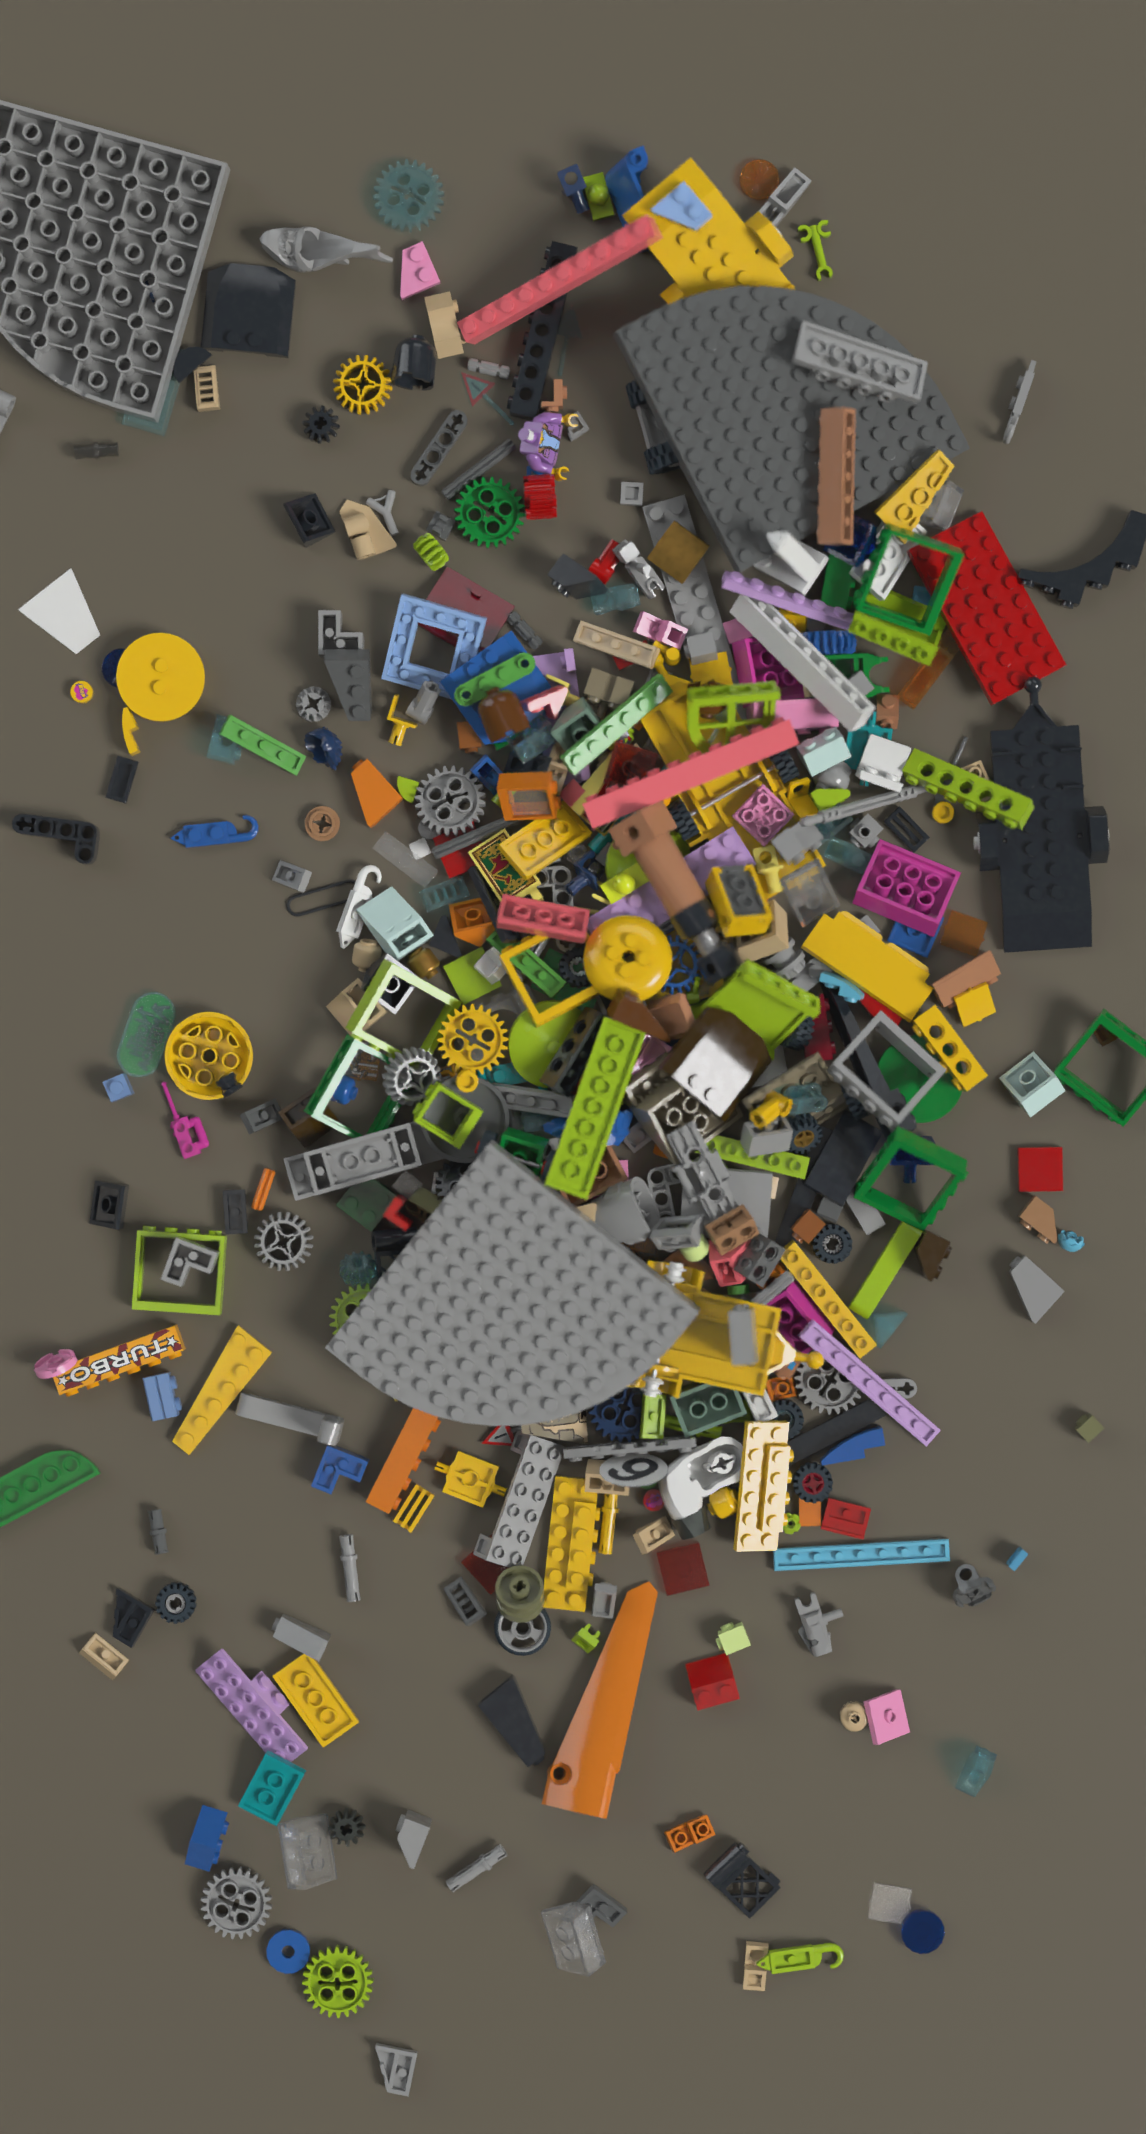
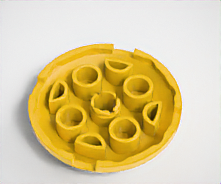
M634 915L617 916L600 924L590 935L584 950V969L591 985L604 997L613 1000L618 988L624 991L631 989L638 993V997L644 1001L655 995L666 983L672 968V951L665 934L651 921ZM623 954H632L634 961L631 963L624 962L622 959Z
M201 1012L183 1020L170 1034L165 1048L166 1068L176 1086L184 1093L203 1100L223 1098L222 1089L217 1087L215 1083L232 1072L236 1074L237 1082L243 1084L251 1071L253 1063L252 1044L244 1028L231 1017L216 1012ZM209 1049L213 1050L216 1056L212 1062H207L204 1058L205 1052Z

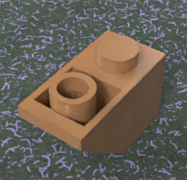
M1033 1195L1018 1214V1217L1022 1219L1019 1223L1029 1231L1033 1228L1039 1232L1037 1237L1046 1244L1049 1241L1055 1244L1057 1242L1054 1210L1037 1196Z

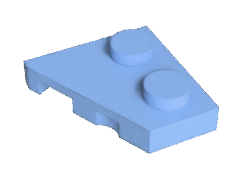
M682 182L651 209L654 215L663 216L674 223L685 225L686 228L697 231L713 217L712 213L685 182Z

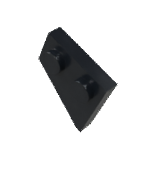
M117 1588L113 1637L128 1647L133 1648L155 1609L123 1589Z

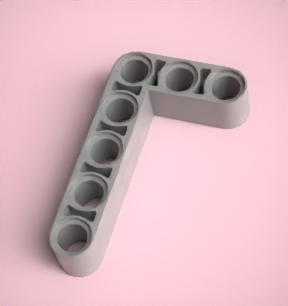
M242 1392L240 1393L235 1413L241 1417L318 1436L317 1441L329 1445H337L345 1419L338 1416Z

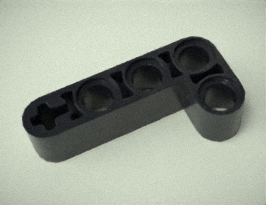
M19 814L13 818L12 827L17 833L75 841V858L79 863L91 865L96 861L100 839V830L96 825L89 822ZM25 819V822L34 824V828L24 827L22 829L19 826V822H23ZM48 821L50 823V830L47 833H42L40 826L43 822ZM66 824H70L72 827V833L68 836H64L62 833V828ZM87 827H92L94 835L92 838L86 839L83 832ZM84 849H89L91 857L86 861L82 860L81 852Z

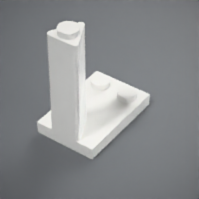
M777 531L767 533V537L777 553L753 566L762 573L806 595L829 558L812 547L796 541L788 532Z

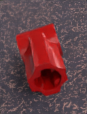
M613 539L608 543L600 557L596 558L588 569L604 585L610 580L615 572V567L620 562L612 551L619 543Z

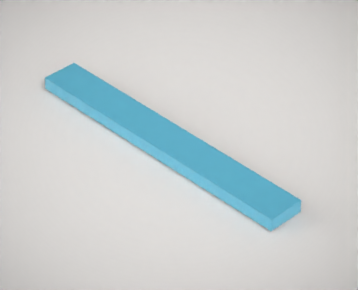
M949 1539L777 1548V1550L773 1551L774 1571L950 1561Z

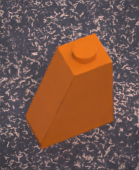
M361 759L352 767L354 771L351 773L366 823L370 828H373L404 799L368 759L365 761Z

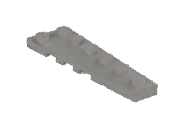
M685 1435L663 1437V1439L631 1440V1442L622 1441L621 1443L611 1442L563 1448L564 1459L569 1458V1462L581 1461L582 1457L591 1456V1459L604 1458V1455L613 1454V1457L626 1456V1453L641 1455L647 1454L648 1451L668 1452L670 1449H678L682 1453L692 1451V1447H696L695 1435L685 1438Z

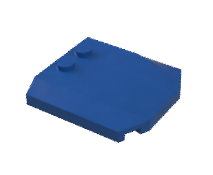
M512 630L440 681L442 687L484 745L509 742L524 730L514 733L512 729L505 732V738L491 743L478 712V705L481 700L470 706H461L455 701L454 692L461 684L517 654L527 653ZM523 659L520 663L521 667L526 668L528 661ZM535 664V668L530 674L505 686L500 691L505 689L512 690L518 696L519 701H522L552 687ZM463 691L462 697L464 699H468L470 697V693L468 691ZM545 709L536 713L524 710L530 726L546 714Z

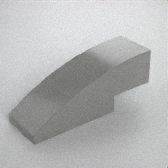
M794 167L770 195L768 201L759 212L777 227L812 180Z

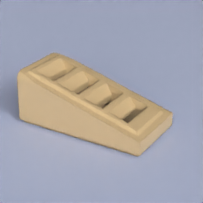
M216 366L198 367L194 371L198 412L220 410ZM211 372L212 374L209 377L199 378V373ZM212 381V385L200 386V382ZM213 389V393L201 394V390ZM213 398L214 401L202 402V399Z

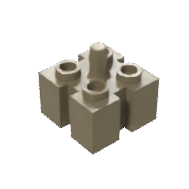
M592 668L584 691V698H587L588 703L599 706L596 714L600 720H604L607 708L614 711L631 697L634 681Z

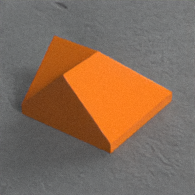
M481 898L449 904L454 936L481 947L486 939L495 931V927Z

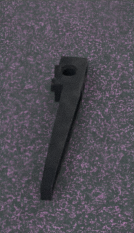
M820 982L824 997L828 998L830 1013L846 1049L861 1030L847 1002L844 1000V996L839 995L840 988H828L824 986V982ZM864 1038L849 1055L857 1078L895 1113L899 1114L906 1106V1099L898 1088L890 1091ZM909 1112L897 1126L913 1132L917 1128L916 1119ZM874 1115L887 1141L894 1129L891 1130L885 1124L882 1125L879 1118Z

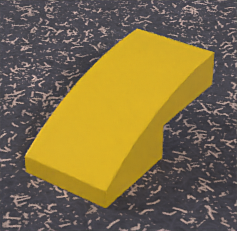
M125 707L122 714L123 734L128 751L134 756L140 753V750L131 732L139 729L131 710Z

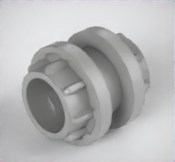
M788 937V949L761 959L764 965L772 964L774 966L771 972H775L774 974L787 981L804 969L806 962L803 959L805 957L804 952L801 949L794 951L792 948L795 944L792 937Z

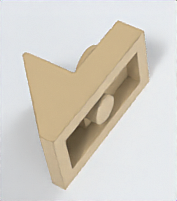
M666 1516L638 1528L636 1533L633 1534L642 1555L649 1553L675 1536Z

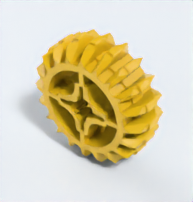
M356 355L357 362L354 363L351 358H348L349 366L347 367L342 363L340 366L344 371H336V375L341 377V379H333L334 384L340 385L333 388L335 393H340L336 396V399L338 401L345 399L341 405L345 408L350 404L349 412L351 413L355 407L357 408L358 415H361L362 409H365L366 414L369 415V408L371 407L377 412L378 407L376 404L379 403L384 407L385 402L382 398L390 399V395L385 391L390 392L393 389L392 386L386 385L392 382L390 380L391 377H386L390 373L389 370H382L384 368L383 362L376 366L377 358L375 357L369 362L368 355L364 356V361H361L360 356ZM362 368L358 377L347 379L353 371ZM368 369L374 371L380 377L381 384L368 378ZM365 378L366 384L369 385L364 386V389H362L361 393L360 386L358 384H361ZM345 386L357 391V401L347 395ZM379 391L374 398L364 401L369 392Z

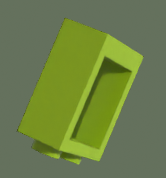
M436 1081L434 1085L430 1084L424 1094L426 1096L422 1103L419 1102L412 1112L414 1114L413 1119L416 1123L460 1149L482 1115L483 1110L452 1089ZM439 1090L470 1109L454 1135L449 1134L423 1117Z

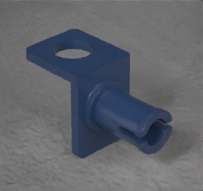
M573 164L558 171L557 175L564 189L562 193L565 196L571 197L577 214L589 210L590 207L582 192L587 186L578 165ZM568 172L576 173V183L572 185L565 182V175Z
M589 850L573 864L577 876L564 885V889L572 897L585 886H589L595 891L599 890L596 877L590 872L598 865L594 859L595 853L593 850ZM591 858V861H590V864L588 865V867L584 868V867H583L584 862H585L587 859Z

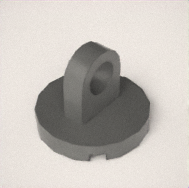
M963 1564L956 1570L955 1577L959 1587L953 1592L952 1597L957 1606L964 1607L963 1604H968L969 1606L978 1605L988 1600L992 1596V1591L995 1592L996 1587L993 1580L989 1577L980 1578L978 1571L972 1565ZM972 1571V1576L969 1580H962L964 1572Z

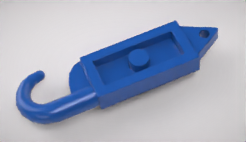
M243 815L242 818L250 821L252 824L251 831L247 833L237 834L234 824L224 821L183 826V829L172 836L171 839L185 845L186 848L246 842L252 840L257 835L259 826L253 817Z

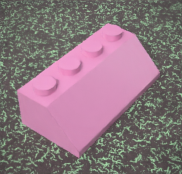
M817 698L776 701L775 720L781 717L784 718V721L790 719L794 731H797L798 735L811 734L813 730H819V734H822L826 729L839 726V720ZM763 701L753 702L746 707L747 719L763 717ZM760 724L747 725L749 733L751 734L750 730L759 727Z

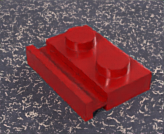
M828 1497L820 1528L864 1540L871 1508Z

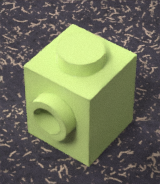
M732 1622L720 1627V1631H717L719 1638H716L717 1645L720 1651H725L726 1655L751 1646L742 1622L735 1625Z

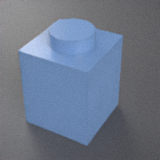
M126 1073L103 1082L111 1102H116L135 1094Z

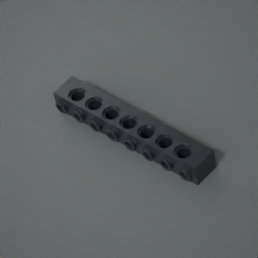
M552 241L551 247L547 246L544 254V259L547 260L546 267H541L539 275L552 269L551 267L554 263H562L578 254V247ZM568 292L546 304L553 308L552 313L543 314L541 312L542 307L529 314L528 323L531 324L529 332H525L523 345H526L524 354L520 353L517 366H520L519 375H514L512 383L515 392L514 396H509L507 409H510V416L533 421L534 417L538 414ZM540 326L548 329L547 334L544 336L537 335L535 331ZM533 348H540L543 351L539 357H533L530 352ZM528 369H534L537 371V375L535 378L529 379L525 376V372ZM524 390L532 393L531 398L528 400L521 399L519 395Z

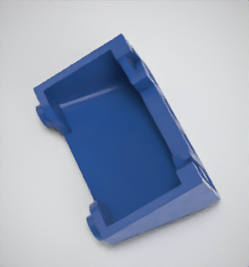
M644 146L635 148L627 153L607 172L605 177L609 194L623 228L629 224L622 215L644 197L639 184L641 183V172L647 169L648 157ZM647 247L641 250L639 253L649 251V248Z

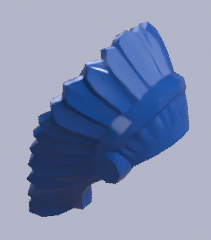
M620 1105L606 1144L607 1146H619L625 1137L629 1135V1125L633 1118V1113L629 1106ZM553 1118L551 1122L543 1124L542 1127L545 1132L561 1139L568 1118Z

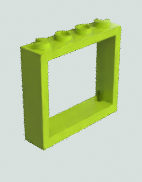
M384 958L345 1028L352 1032L351 1037L362 1042L365 1039L369 1042V1047L380 1051V1049L387 1051L385 1055L389 1058L395 1059V1052L402 1054V1051L362 1030L394 974L446 1003L420 1047L425 1052L433 1054L439 1044L437 1039L443 1037V1034L439 1033L438 1030H445L446 1028L441 1022L448 1023L450 1020L447 1014L454 1017V1009L458 1010L462 1002ZM415 1061L409 1063L408 1065L413 1066L415 1064H420L421 1062Z
M143 1226V1230H137L132 1309L221 1315L227 1235H222V1231L209 1230V1234H201L200 1229H187V1233L178 1232V1228L165 1227V1231H157L156 1226ZM146 1237L169 1239L182 1237L187 1240L219 1242L218 1251L220 1253L217 1264L215 1305L142 1300Z

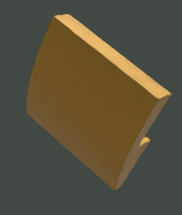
M674 520L647 559L683 584L710 545Z

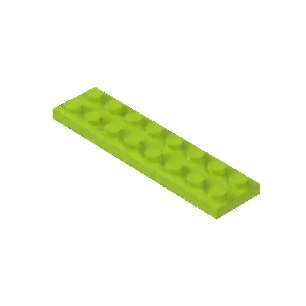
M603 1018L544 1185L587 1200L646 1033L610 1018Z

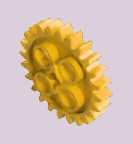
M471 1004L470 1010H467L465 1005H462L461 1013L455 1008V1016L447 1014L450 1021L448 1023L441 1022L446 1027L445 1030H438L439 1033L443 1034V1038L437 1039L438 1042H443V1046L438 1048V1050H445L446 1052L442 1059L449 1057L450 1060L447 1065L450 1066L455 1063V1071H458L460 1067L463 1070L471 1069L474 1073H476V1069H479L481 1074H484V1067L492 1071L491 1063L499 1065L496 1058H504L505 1056L501 1053V1050H508V1047L503 1045V1042L509 1040V1038L503 1037V1034L508 1030L500 1028L504 1021L497 1022L496 1019L499 1014L491 1016V1008L483 1012V1005H480L478 1010H475L474 1004ZM467 1018H471L475 1022V1028L471 1031H466L463 1028V1021ZM456 1029L470 1036H473L474 1033L477 1034V1040L490 1046L491 1049L488 1051L477 1044L470 1046V1041L456 1033ZM486 1029H491L494 1032V1039L490 1042H486L482 1038V1033ZM455 1038L463 1039L464 1047L461 1050H455L452 1047V1041ZM476 1048L481 1049L484 1054L480 1061H474L471 1057V1052Z

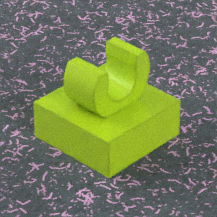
M591 1624L581 1628L571 1639V1641L587 1653L592 1651L599 1643L597 1638L600 1632L597 1631L594 1635L588 1632Z

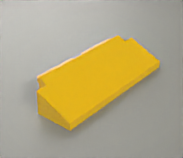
M847 911L838 912L834 919L824 913L801 946L810 955L909 1023L934 989L925 983L930 975L926 965L894 943L885 944L878 932Z

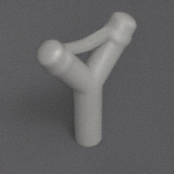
M388 490L387 494L381 498H368L366 500V504L370 508L383 515L390 536L399 533L391 514L396 494L394 490ZM386 498L384 506L377 502Z

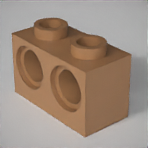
M743 1204L705 1226L712 1244L721 1256L759 1234L753 1217Z

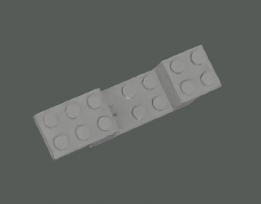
M414 1121L287 1157L283 1160L295 1201L445 1158L437 1154L430 1147L423 1134L421 1125Z

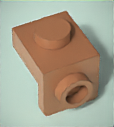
M554 379V401L541 402V410L550 413H558L559 410H563V399H567V386H563V379Z
M877 694L875 724L880 727L897 729L899 695Z

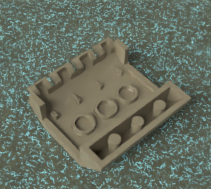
M818 1051L743 1098V1102L751 1113L755 1110L756 1105L762 1104L765 1096L771 1090H774L793 1101L791 1111L785 1116L787 1121H789L788 1118L790 1116L793 1119L795 1118L794 1114L798 1113L801 1116V1112H805L806 1115L809 1113L814 1116L819 1125L849 1107L843 1096L842 1088L826 1071L828 1066Z

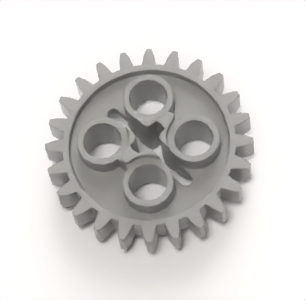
M444 766L442 773L435 769V776L427 774L428 782L421 780L424 788L417 787L418 793L421 794L415 796V800L420 802L415 805L416 810H421L417 815L419 818H423V825L429 824V831L436 828L437 835H440L443 830L446 837H448L450 831H453L456 837L460 829L466 834L465 827L468 826L473 829L472 822H480L477 814L484 815V811L480 808L486 806L485 801L481 800L486 798L484 792H480L484 788L482 784L477 785L479 782L477 777L471 779V771L464 775L465 770L463 767L459 772H456L455 766H452L451 771H448L446 766ZM453 784H461V788L459 790H451V786ZM433 793H441V797L438 800L431 799ZM451 798L454 803L449 804L447 799ZM462 803H470V807L467 810L459 809ZM447 811L450 813L447 819L439 818L442 812Z
M801 1362L803 1366L797 1368L800 1375L794 1376V1379L800 1380V1383L796 1384L795 1388H802L798 1395L799 1397L806 1395L803 1402L806 1404L811 1401L810 1408L812 1410L819 1406V1413H822L823 1409L826 1408L828 1415L831 1414L832 1409H835L837 1414H839L840 1407L847 1411V1403L855 1405L853 1398H861L857 1393L860 1389L850 1380L842 1381L839 1378L840 1372L838 1370L833 1375L835 1382H829L823 1395H819L820 1390L827 1382L825 1379L826 1374L830 1376L835 1369L833 1366L829 1369H823L822 1367L812 1369L807 1363ZM814 1376L821 1379V1384L817 1388L809 1386V1380ZM836 1388L839 1390L840 1394L837 1399L832 1400L828 1398V1391L830 1389Z
M232 1866L228 1874L222 1869L221 1877L215 1873L213 1876L215 1882L209 1880L207 1885L210 1888H204L203 1893L208 1895L201 1898V1901L206 1903L201 1907V1910L207 1911L203 1918L211 1919L208 1924L209 1927L214 1924L216 1925L215 1933L220 1929L223 1930L222 1937L230 1933L231 1939H234L235 1934H238L240 1939H243L245 1932L251 1937L252 1929L259 1932L260 1927L258 1924L265 1926L266 1921L263 1917L269 1918L270 1913L266 1911L272 1909V1904L267 1903V1901L272 1899V1895H266L270 1887L262 1886L265 1879L257 1880L259 1873L251 1876L250 1868L246 1873H243L242 1866H240L238 1872H235ZM225 1885H234L236 1892L228 1893L225 1890ZM253 1892L257 1899L249 1901L246 1899L245 1894ZM235 1899L240 1900L238 1907L234 1906ZM225 1905L228 1908V1912L220 1913L217 1910V1906ZM248 1907L255 1908V1911L250 1910ZM245 1913L249 1920L245 1922L240 1921L237 1914Z

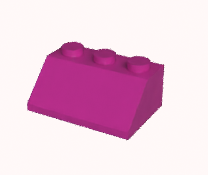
M794 1278V1282L766 1304L782 1308L778 1331L791 1346L802 1353L807 1354L813 1350L798 1336L812 1319L831 1335L836 1329L796 1278Z

